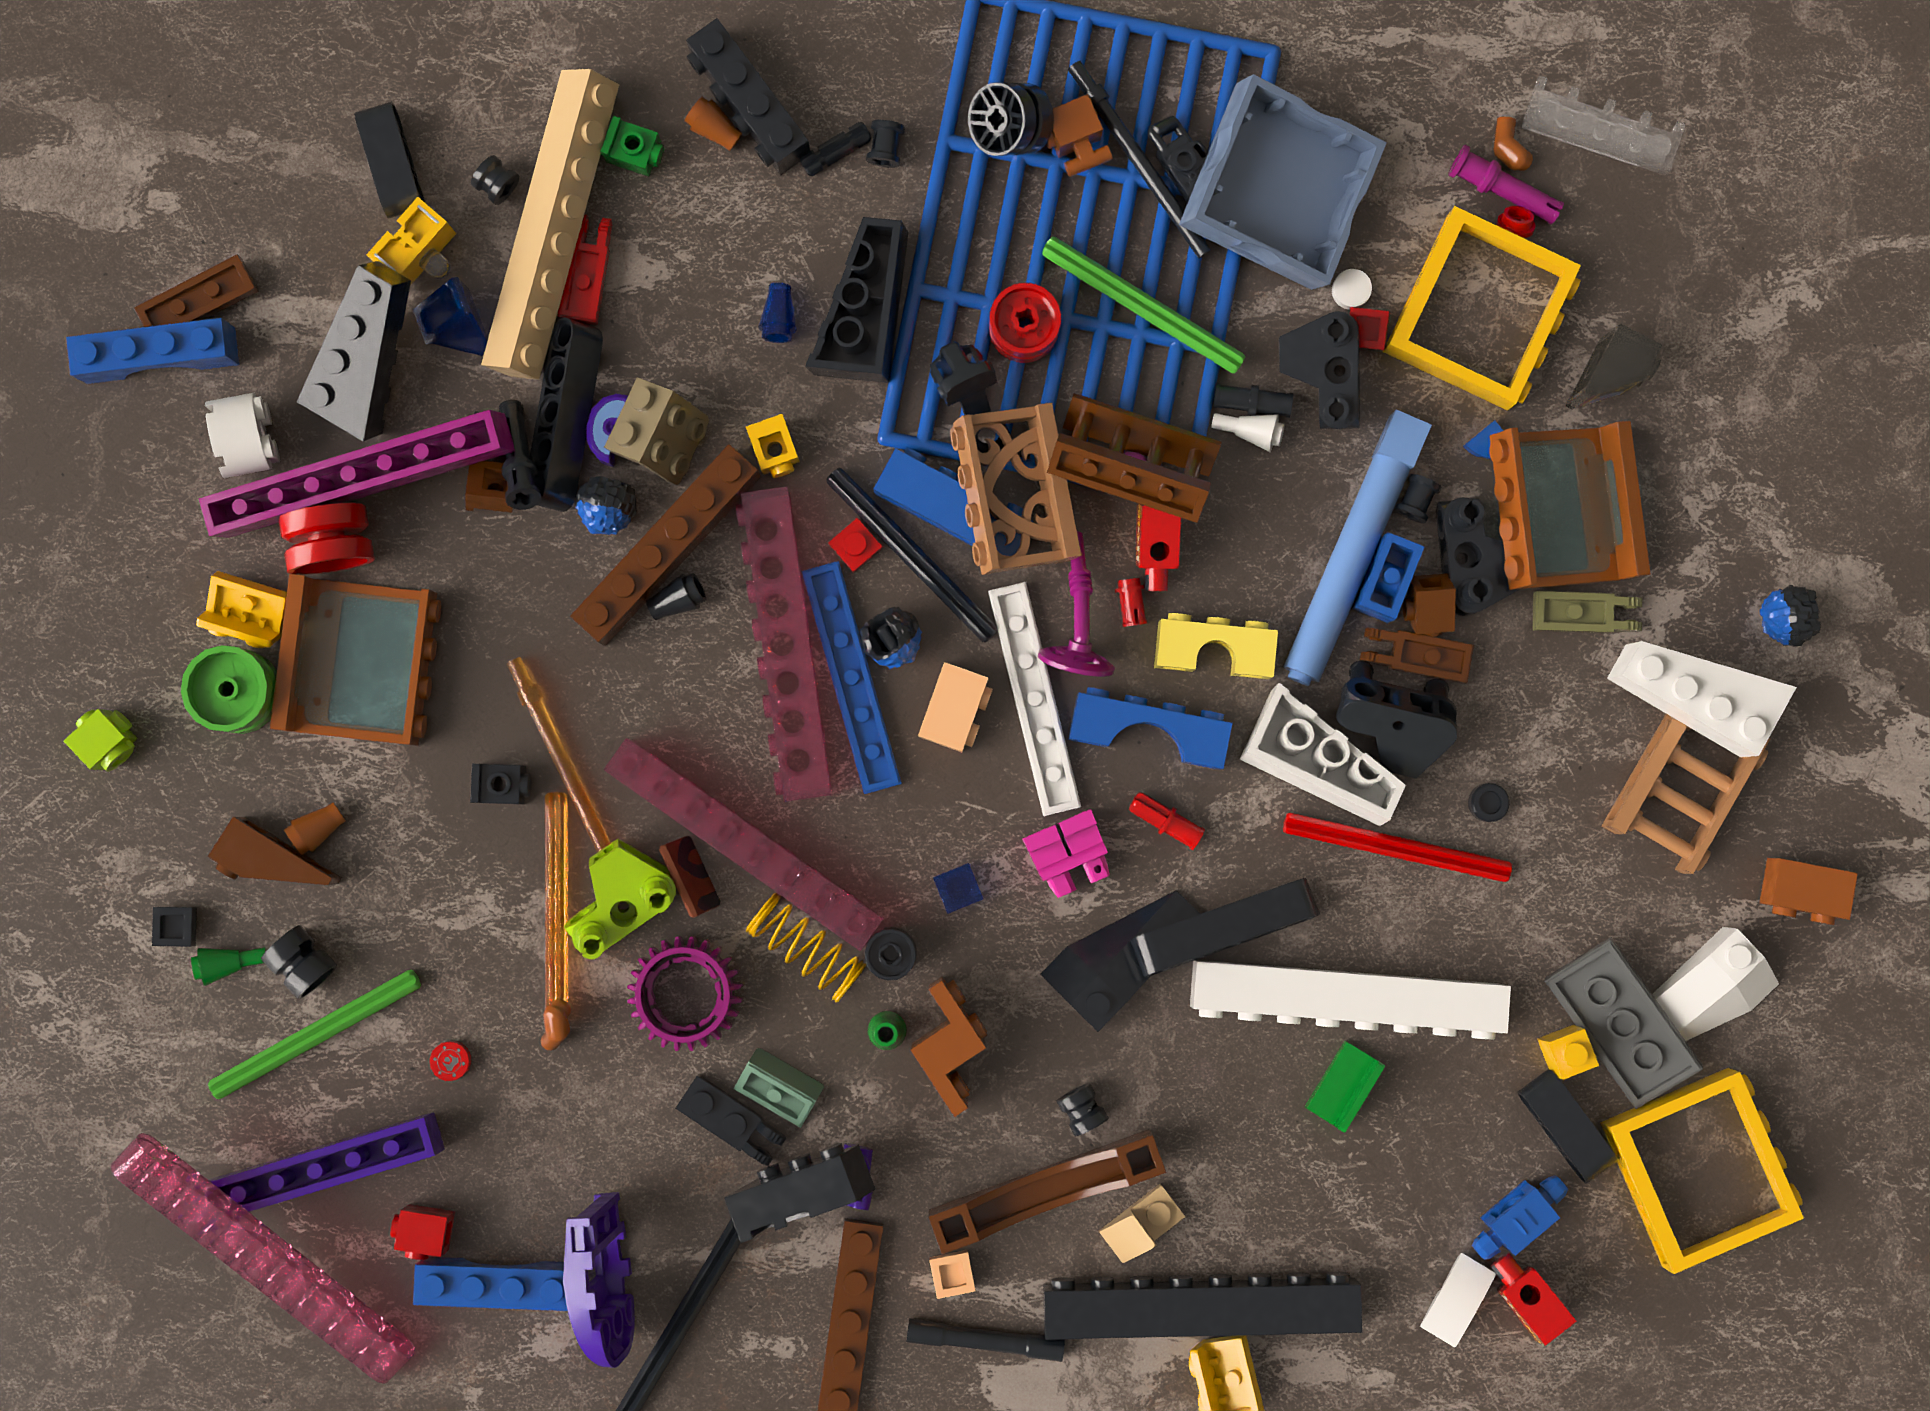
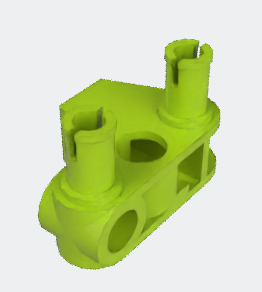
M616 839L589 858V869L596 900L574 915L565 924L564 928L571 936L574 947L580 953H583L582 956L584 958L596 959L600 957L606 949L658 913L664 912L673 902L676 895V886L668 868L624 841ZM620 902H627L629 907L621 910L618 908V904Z

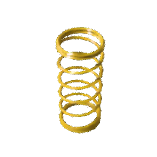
M774 893L746 928V932H749V935L752 934L753 938L758 937L785 913L770 940L768 949L771 951L778 948L803 925L785 957L786 964L793 962L820 937L804 965L802 977L811 974L837 950L819 982V990L826 988L854 962L843 984L832 996V1000H835V1003L839 1002L867 964L863 960L859 962V957L855 956L823 985L842 950V943L835 945L806 972L826 935V931H820L799 952L790 958L791 953L809 923V917H805L778 943L772 946L793 908L792 904L787 905L764 928L756 933L757 928L781 898V895Z

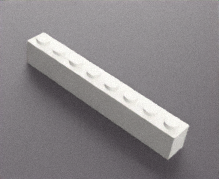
M1195 960L1193 961L1190 1007L1199 1009V1016L1209 1018H1222L1223 1011L1238 1012V1019L1248 1021H1261L1262 1014L1277 1015V1022L1286 1024H1300L1301 1017L1316 1018V1025L1325 1027H1339L1340 1020L1355 1021V1028L1363 1030H1378L1380 1023L1393 1024L1395 1032L1417 1033L1418 1027L1433 1028L1434 1035L1456 1036L1457 1030L1472 1031V1038L1495 1040L1496 1033H1508L1511 986L1500 983Z

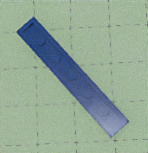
M836 561L802 571L863 792L868 794L902 784L840 562Z

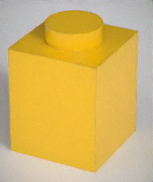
M1571 1025L1537 1038L1548 1068L1559 1079L1564 1080L1599 1066L1585 1028Z

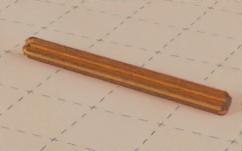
M549 792L545 795V1008L551 1006L552 1002L556 999H562L568 1003V932L564 928L568 922L567 794L564 792Z

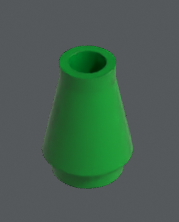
M880 1012L871 1019L868 1025L870 1041L882 1050L897 1048L906 1037V1024L902 1017L895 1012ZM884 1026L890 1027L894 1032L892 1038L886 1040L883 1036H880V1028Z

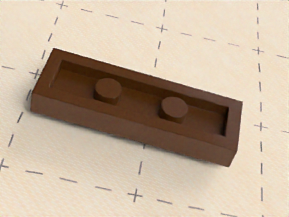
M236 254L134 307L144 327L199 321L209 318L259 292L243 259Z

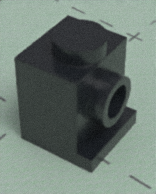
M472 763L470 803L524 805L525 797H529L531 794V774L526 773V766ZM498 777H503L506 780V787L503 791L499 792L494 788V781Z

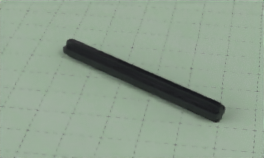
M842 468L835 469L827 477V484L982 642H987L996 634L997 626Z
M732 1218L616 1411H640L686 1336L741 1244Z

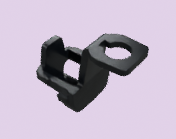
M953 341L941 347L939 356L930 364V373L934 382L938 384L937 390L947 406L960 402L964 415L991 412L985 390L998 383L992 363L984 361L982 354L973 344L962 346L958 342ZM971 353L976 363H971L967 355ZM939 368H941V370L947 376L946 378L943 379L938 370ZM1003 424V426L1006 428V430L1008 431V433H1009V435H1010V437H1011V439H1012V436H1011V434H1010V432H1009V430H1008L1006 424ZM979 430L975 435L977 449L981 453H987L989 446L978 439ZM998 437L995 442L1002 449L1004 444L1001 438Z

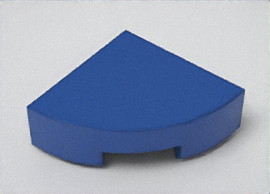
M1494 420L1463 447L1474 456L1491 459L1489 453L1491 445L1490 435L1504 430Z

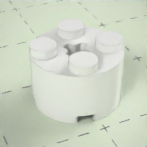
M249 393L205 402V407L212 412L206 413L212 450L215 457L223 456L226 465L219 467L223 478L270 470L273 463L280 462L276 441L271 440L270 435H267L265 426L272 425L268 404L267 402L263 403L261 396L256 397L255 393Z

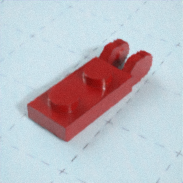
M584 215L557 317L559 319L565 317L580 323L597 325L610 253L608 247L611 238L612 219L602 217L598 227L597 244L594 245L585 243L589 230V217Z

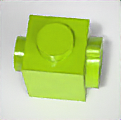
M93 709L78 719L76 722L78 728L63 742L90 770H106L109 772L116 769L130 757L135 748L133 742L138 738L129 730L132 727L131 722L119 711L114 710L112 712L103 709L95 711Z

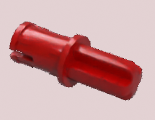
M1139 792L1130 804L1129 810L1131 813L1158 828L1159 834L1162 835L1165 832L1188 846L1191 850H1194L1205 832L1203 827L1197 826L1176 813L1177 808L1172 807L1169 809L1143 792Z

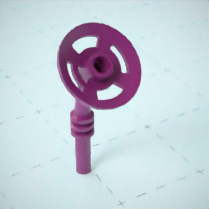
M1077 531L1081 556L1070 561L1071 571L1068 574L1070 595L1074 597V638L1069 639L1068 645L1050 646L1040 649L1038 658L1050 666L1076 674L1097 677L1111 676L1114 674V665L1104 657L1091 651L1092 643L1089 642L1090 595L1093 593L1091 571L1086 567L1083 534Z

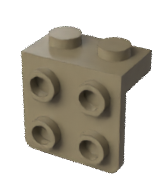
M637 377L604 448L611 453L643 465L667 482L677 485L687 473L692 456L699 442L705 436L709 418L674 391Z

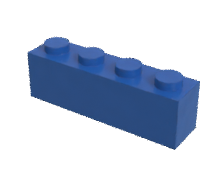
M895 448L873 489L874 494L973 546V543H975L973 527L970 528L965 517V506L968 504L966 490L960 487L958 474L943 466H940L938 471L924 464L926 458L912 449L906 448L903 453ZM1008 502L1006 507L1022 517L1023 508ZM990 514L991 523H993L996 519ZM997 532L994 536L997 551L1005 556L1014 555L1020 547L1021 534L1016 533L1014 540L1004 546L1006 537L1004 534Z

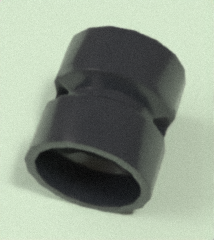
M301 925L285 933L261 957L262 962L275 976L282 974L285 976L284 985L298 1000L315 990L337 968V964L323 949L315 950L313 948L315 940Z
M896 927L884 928L876 932L867 943L865 950V962L869 970L876 977L887 981L898 980L906 976L913 968L917 956L916 944L913 938L906 931Z

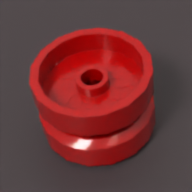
M335 503L318 505L288 512L281 515L278 519L281 538L291 543H298L291 546L284 553L287 573L311 575L337 572L364 566L375 560L372 540L356 535L363 532L369 526L366 506L363 504Z

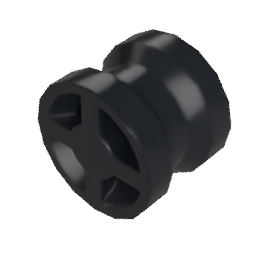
M491 155L476 169L471 179V185L478 191L484 190L488 194V199L493 204L499 205L514 191L520 176L513 170H506L502 167V161L495 155Z

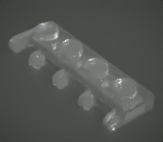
M1541 75L1538 77L1521 128L1665 176L1671 171L1685 123L1677 121L1671 133L1649 125L1652 112L1645 110L1640 122L1613 113L1616 100L1608 98L1604 109H1600L1577 101L1580 88L1572 86L1568 97H1564L1544 90L1547 84V77Z

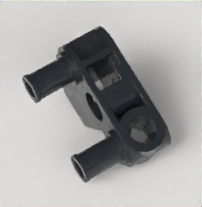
M1336 311L1329 313L1279 337V372L1319 388L1320 429L1360 428L1359 327L1354 317L1346 312ZM1338 365L1345 367L1346 371L1342 376L1335 374V368Z
M1460 497L1451 501H1441L1437 503L1436 507L1442 574L1447 573L1456 588L1455 614L1458 616L1473 615L1520 590H1509L1508 578L1504 571L1506 560L1503 541L1485 536L1483 519L1485 510L1478 498ZM1458 554L1465 556L1464 564H1460L1457 561Z
M1354 662L1350 666L1351 670H1349L1350 679L1344 684L1341 691V702L1336 714L1337 721L1348 730L1376 737L1380 763L1390 773L1415 779L1418 778L1457 739V709L1455 704L1449 699L1448 683L1445 680L1435 678L1426 682L1424 692L1373 680L1374 668L1369 662Z

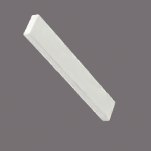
M1026 582L990 590L988 594L998 628L1043 816L1079 808L1081 803L1046 663L1038 658V652L1042 649Z

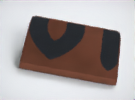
M685 836L660 846L659 851L689 916L694 918L718 907L721 901L692 838Z

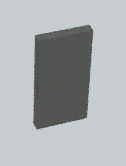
M1609 937L1545 977L1546 984L1575 1025L1585 1028L1593 1050L1635 1109L1703 1069L1700 1060L1612 937Z

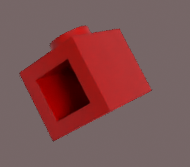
M412 1204L407 1205L400 1210V1214L394 1215L390 1236L395 1238L394 1250L405 1251V1257L416 1260H427L429 1255L441 1257L450 1247L455 1211Z

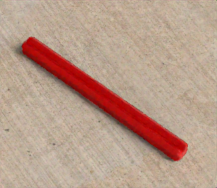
M1288 813L1284 819L1283 832L1291 835L1501 882H1508L1512 872V863L1500 859L1294 813Z

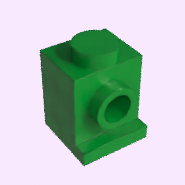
M613 116L600 152L606 163L649 177L653 166L658 167L661 163L664 145L661 144L662 141L657 132L622 121L621 118ZM630 140L640 142L639 147L635 150L627 148Z

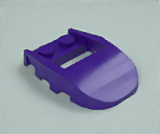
M619 1192L595 1194L594 1202L577 1217H568L566 1221L563 1286L569 1319L578 1344L584 1354L595 1364L608 1368L618 1367L628 1356L632 1347L635 1328L634 1297L631 1294H625L624 1277L630 1276L632 1269L630 1258H622L619 1240L625 1239L627 1236L624 1221L620 1222ZM595 1268L596 1276L589 1282L588 1270Z

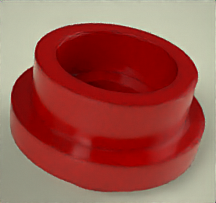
M1520 206L1505 208L1504 213L1498 216L1496 222L1497 226L1522 238L1532 236L1536 227L1534 214Z

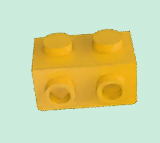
M217 571L211 575L206 611L197 617L196 625L208 629L211 634L216 636H231L244 640L246 644L255 648L271 647L282 636L287 592Z
M1246 1335L1204 1339L1190 1350L1189 1369L1191 1375L1197 1381L1200 1411H1265Z

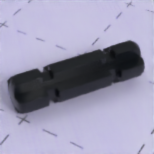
M857 122L848 128L849 132L846 134L842 131L817 147L818 151L814 152L811 150L801 156L800 162L805 172L809 176H814L823 170L822 166L825 164L829 167L854 152L855 146L860 148L871 141V134L863 122Z

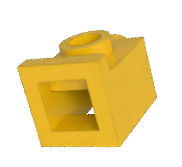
M783 414L746 426L759 466L764 475L771 472L773 478H778L794 471L793 464L800 461ZM773 444L782 446V453L777 457H772L768 453L770 446Z

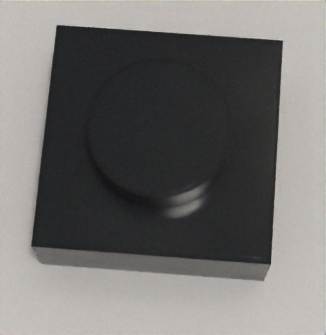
M153 907L152 946H196L197 907Z

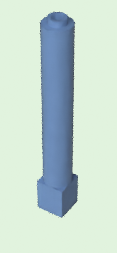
M1397 409L1389 416L1372 455L1373 460L1283 666L1286 670L1290 671L1288 674L1289 679L1309 686L1311 681H1320L1408 474L1415 466L1432 426L1431 424Z

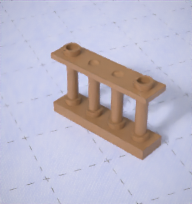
M1665 714L1603 822L1602 827L1614 834H1626L1627 830L1632 831L1635 829L1682 857L1675 870L1683 874H1694L1695 870H1701L1707 863L1711 854L1708 848L1753 769L1758 770L1766 760L1768 750L1765 748L1770 738L1767 740L1759 756L1739 757L1729 776H1726L1681 749V744L1678 741L1685 730L1689 731L1692 728ZM1673 762L1720 790L1709 810L1662 783V778L1659 777V774L1666 763L1671 764ZM1655 796L1701 823L1692 841L1688 843L1643 817V811L1639 809L1646 797L1651 798Z

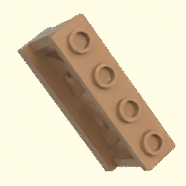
M1052 403L975 415H962L957 419L951 428L950 437L953 449L959 453L961 466L958 467V481L960 487L966 490L968 504L965 506V517L970 528L973 527L975 543L972 546V554L975 564L980 566L981 574L985 575L1052 563L1070 562L1081 556L1067 479L1047 473L1058 439ZM1027 421L1029 430L1013 440L1003 424ZM988 428L999 435L1004 447L1000 450V447L994 440L986 438L984 440L987 442L989 449L987 453H981L977 449L976 433L980 429ZM1020 450L1024 461L1027 459L1028 454L1034 455L1035 468L1031 469L1023 464L1018 455ZM1009 460L1018 473L1027 479L1039 481L1041 491L1031 496L1026 502L1022 511V517L1008 509L992 492L999 474ZM981 465L987 466V468L985 469L983 475H982ZM1036 504L1044 506L1046 517L1040 518L1036 513L1034 515V523L1031 522L1034 506ZM990 514L996 519L993 523H991ZM997 532L1005 535L1006 543L1004 546L1014 540L1016 533L1021 534L1020 547L1014 555L1005 556L997 551L994 539ZM1030 538L1051 542L1052 551L1026 555L1030 545Z

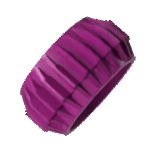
M677 936L674 940V947L665 939L661 941L662 952L654 946L650 947L648 951L652 959L640 957L638 961L643 969L631 971V974L637 978L636 983L627 985L628 989L635 991V996L627 1000L629 1004H636L637 1008L631 1014V1017L641 1018L642 1022L638 1029L642 1030L647 1027L651 1031L648 1037L649 1040L657 1036L662 1038V1048L671 1041L674 1042L675 1051H679L683 1043H687L689 1050L693 1051L696 1048L697 1040L704 1047L710 1045L709 1034L716 1040H719L722 1037L719 1027L727 1030L732 1027L727 1016L737 1017L740 1013L732 1007L733 1004L743 1001L742 997L735 995V990L743 987V983L734 982L733 977L740 971L739 969L730 970L727 966L733 959L731 956L725 959L719 956L722 951L721 946L713 951L709 950V939L704 940L700 946H697L696 936H690L687 945H684L682 937ZM677 953L691 954V956L675 957L672 960L674 963H680L684 960L696 962L706 968L713 979L720 976L721 980L715 983V989L718 993L715 1007L708 1017L701 1019L699 1022L701 1027L713 1019L714 1016H718L709 1027L695 1032H681L697 1029L698 1024L691 1023L687 1026L675 1024L663 1017L661 1009L658 1007L651 1008V1005L656 1003V997L653 993L656 979L663 969L670 967L672 964L671 959L659 966L656 971L654 969L669 955Z

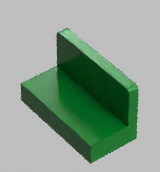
M1344 1041L1306 1103L1305 1108L1345 1133L1384 1070L1385 1065L1347 1041Z

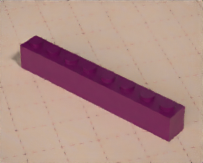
M486 410L199 498V503L208 535L211 537L230 538L277 524L281 515L291 511L318 505L346 503L514 452L515 449L505 413Z

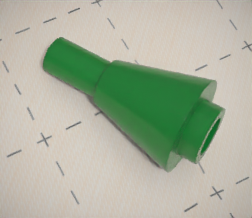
M198 948V956L191 957L194 979H202L203 985L207 986L242 970L243 967L262 964L261 957L266 952V948L242 952L229 949Z

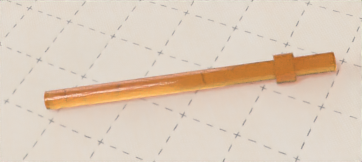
M521 657L513 659L506 664L519 689L516 694L522 706H527L598 853L608 846L610 842L541 701L544 696L538 683L533 684Z

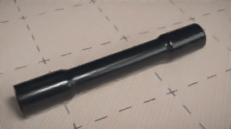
M909 1318L906 1340L908 1343L931 1346H956L1019 1354L1028 1358L1058 1362L1063 1361L1065 1339L1045 1340V1335H1022L946 1325L942 1322Z

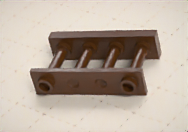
M1074 393L1063 425L1064 429L1073 431L1072 436L1059 433L1047 473L1197 523L1211 486L1210 482L1198 479L1199 474L1210 476L1222 442ZM1091 437L1109 443V449L1086 442L1087 438ZM1127 449L1145 455L1147 460L1143 461L1125 455L1124 451ZM1162 461L1184 468V473L1162 467Z

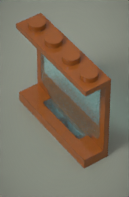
M1631 421L1615 422L1600 428L1519 433L1518 428H1509L1490 435L1491 445L1489 453L1494 467L1496 482L1494 493L1499 506L1501 521L1499 532L1503 539L1506 560L1504 571L1508 578L1509 590L1620 581L1651 575Z
M289 574L270 729L418 746L419 738L425 737L427 729V716L422 715L424 699L428 700L430 698L432 679L427 676L429 661H434L437 648L436 639L432 638L433 624L439 622L441 615V601L437 600V593L429 589L418 591L319 580L304 575Z

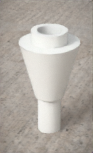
M1215 413L1211 428L1233 432L1236 436L1271 452L1273 445L1280 446L1285 424L1278 422L1279 415L1239 416L1237 418Z

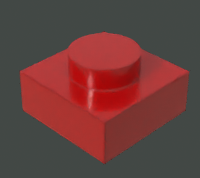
M1350 307V316L1354 317L1359 327L1360 348L1385 350L1390 311Z
M858 518L828 542L853 573L883 549L881 544Z

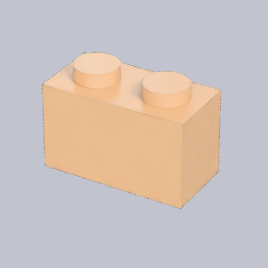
M944 662L918 737L959 752H963L965 745L972 747L980 725L973 723L978 708L986 710L993 690L986 687L988 677Z

